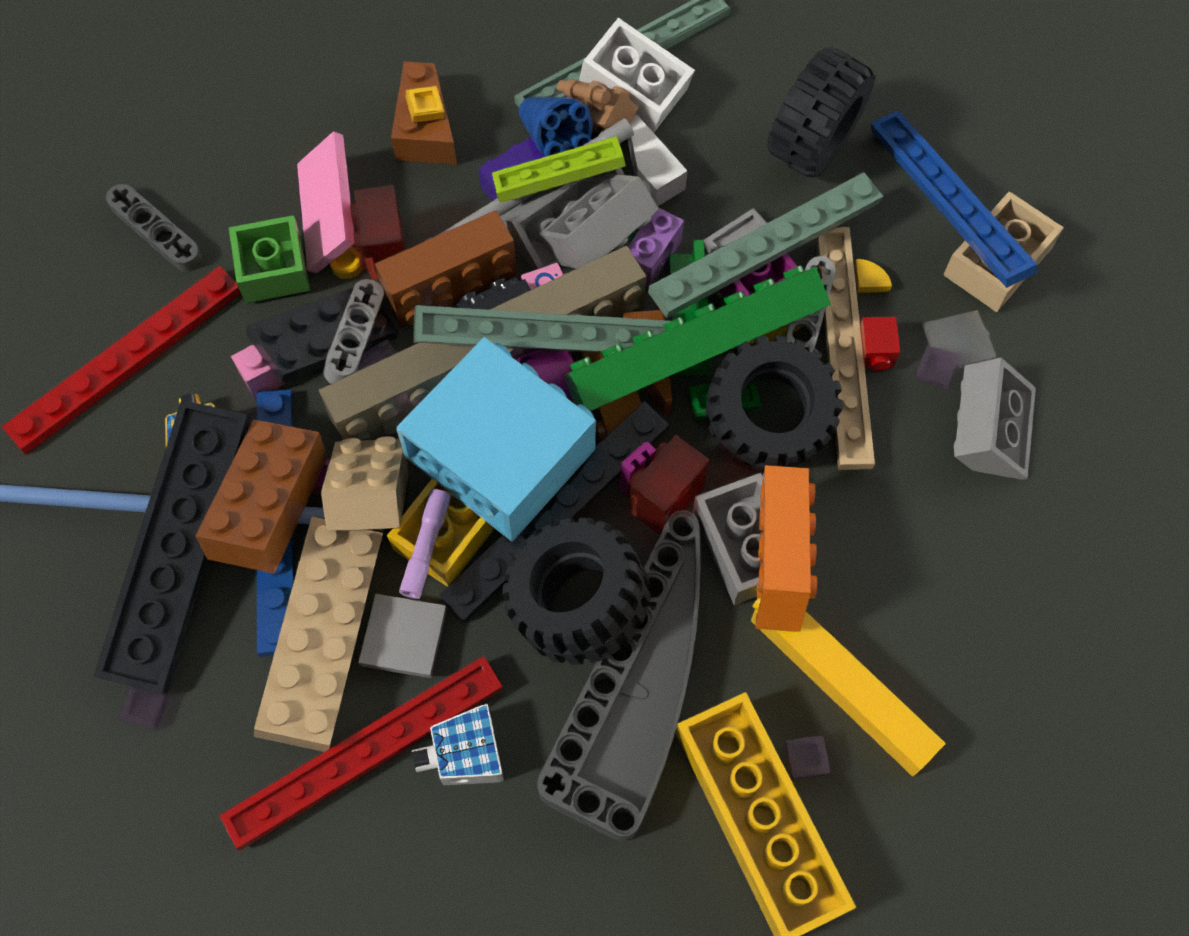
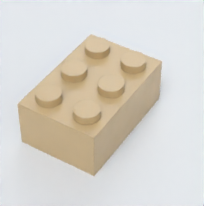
M1010 191L991 211L992 215L1037 263V266L1053 248L1064 228ZM966 241L952 254L944 272L945 277L996 312L999 311L1025 281L1024 279L1006 288Z
M386 436L376 440L360 441L357 438H347L341 442H335L321 491L326 531L400 528L409 478L408 462L404 456L400 439Z

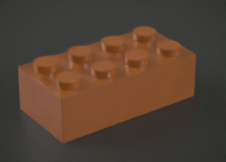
M496 210L375 263L380 285L384 290V299L400 328L406 325H414L416 305L452 307L460 301V298L470 292L477 291L480 294L485 289H488L489 285L503 277L510 280L517 275L514 239Z
M253 419L196 534V538L207 559L275 574L328 458L319 432Z

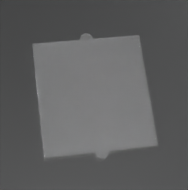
M978 310L924 322L922 325L929 342L928 351L933 353L940 373L962 368L965 365L996 359L997 357L989 339L990 331L985 329Z

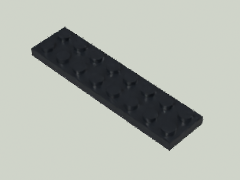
M181 400L93 677L159 694H168L209 560L204 554L196 534L249 429L252 420L249 415Z

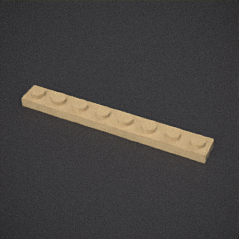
M835 227L816 238L817 256L829 258L834 263L836 269L829 295L831 305L826 307L823 318L827 360L835 370L831 378L833 381L839 380L842 388L838 399L843 400V410L838 416L840 422L835 431L838 470L873 469L875 459L850 227ZM819 266L820 278L822 279L824 275L828 276V274L823 273L824 267Z

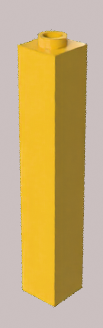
M758 598L752 605L755 610L751 622L755 626L756 614L758 613L761 598ZM807 612L805 613L800 632L760 629L912 777L946 744Z

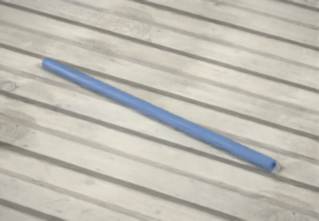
M0 484V502L145 513L151 496ZM305 507L298 524L309 525L312 516L325 519L323 508Z

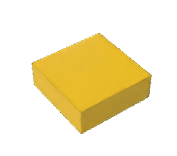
M437 86L406 90L405 97L413 123L444 119V109Z

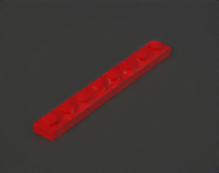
M221 266L217 267L4 424L2 428L25 455L238 297L241 292L237 283Z
M485 657L479 658L219 815L236 849L239 851L243 850L431 734L430 727L467 712L501 692L503 686Z

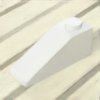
M635 114L630 124L634 135L627 139L634 175L640 177L655 203L659 206L686 189L687 170L643 120Z

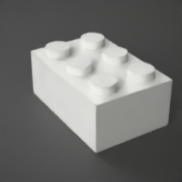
M617 18L584 59L579 81L590 84L592 81H597L610 89L618 86L626 90L631 95L629 99L639 107L636 114L651 131L655 132L688 89L695 70L620 18Z

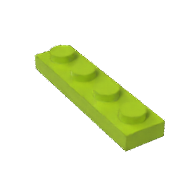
M615 136L492 172L499 202L502 203L570 182L580 181L601 173L611 172L626 165L618 138Z

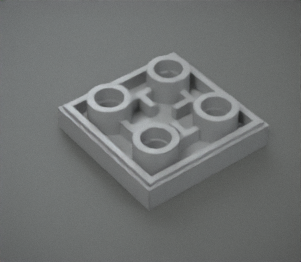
M375 594L358 662L359 665L432 678L447 612L446 605Z

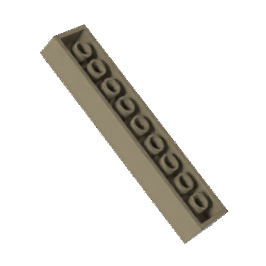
M626 245L490 310L623 318L624 312L644 310L646 275ZM417 343L319 389L329 417L341 440L347 438H357L360 441L374 440L384 434L396 433V427L475 346ZM507 348L512 358L516 361L519 357L539 350Z

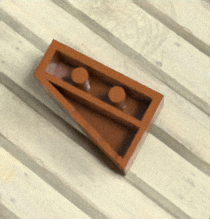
M404 61L391 134L396 161L457 165L454 141L434 63ZM437 86L444 109V119L413 123L405 97L406 90Z

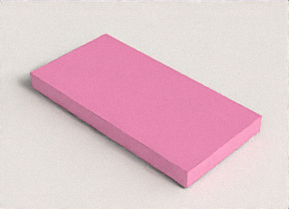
M335 131L297 164L307 271L316 274L355 243L344 138L342 134Z

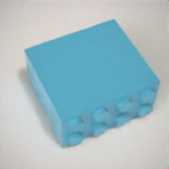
M485 337L396 427L406 459L512 542L595 451L596 420L592 412L581 404L576 406L567 399L566 394L561 388L552 383L548 385L539 378L534 368L527 363L521 365L512 358L506 347L500 343L493 344Z

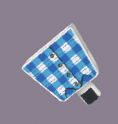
M488 704L481 705L430 727L433 745L412 750L416 772L438 768L439 777L443 785L504 781Z

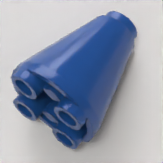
M534 96L526 98L519 106V116L538 150L545 157L581 147L592 140L593 121L589 108L578 100L571 97Z

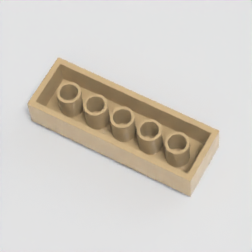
M311 517L256 719L254 737L322 752L329 750L383 533L367 529L326 531L325 519Z

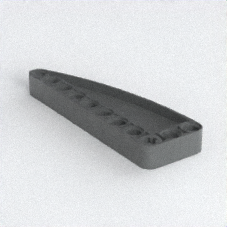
M686 510L677 511L670 516L644 567L648 574L649 586L660 589L661 595L654 598L650 597V604L647 607L643 606L647 613L644 619L646 622L645 627L634 629L637 633L630 641L625 639L619 644L620 648L629 651L631 656L625 661H617L611 656L609 651L602 654L603 659L596 662L537 781L539 797L544 804L620 842L629 841L637 835L650 807L675 736L692 663L700 596V527L697 517ZM681 526L686 527L690 530L691 534L679 536L674 532V529ZM663 556H669L675 559L677 563L666 567L660 564L658 560ZM601 680H608L614 684L615 689L609 694H602L595 689V685ZM591 712L598 717L599 721L593 727H584L579 723V717L583 713ZM569 745H575L581 749L582 755L576 761H567L561 755L563 749ZM556 780H560L561 788L564 789L563 792L556 790L553 795H550L546 784H554ZM590 795L598 799L600 803L599 808L593 813H584L578 807L580 799L584 796ZM624 812L632 816L634 820L632 828L626 831L618 830L612 823V819L616 814Z

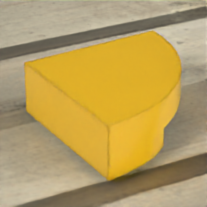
M863 259L855 260L854 270L858 293L890 292L892 288L891 280L880 266Z

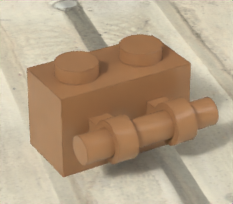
M575 79L560 80L557 85L560 93H564L566 97H571L587 105L593 121L592 133L600 134L624 118L631 124L639 108L629 99L630 93L618 86L610 89L597 81H592L590 84Z

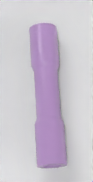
M438 489L430 491L412 557L408 561L399 593L406 597L414 599L421 597L429 571L430 558L451 499V495L445 491Z

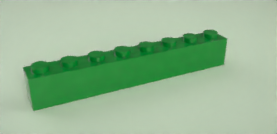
M802 265L784 272L785 279L780 282L774 283L773 278L754 285L756 292L745 296L742 290L724 298L726 305L715 309L712 303L693 311L696 318L684 322L683 317H679L663 324L665 331L654 336L652 330L635 336L632 338L635 343L632 346L623 349L621 343L607 348L601 351L604 357L602 359L591 362L590 357L570 364L572 371L564 374L563 377L575 405L581 404L591 411L737 347L745 341L748 342L830 306L831 302L817 268L813 267L804 271Z

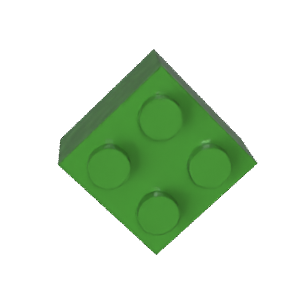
M294 215L229 227L236 283L246 303L311 291L302 236Z

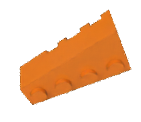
M765 465L760 494L759 530L762 531L760 533L758 549L760 568L757 583V598L761 599L758 613L756 614L755 629L800 632L809 598H816L817 576L811 575L810 566H815L816 544H810V535L815 534L816 514L809 511V505H814L815 484L809 483L808 468Z

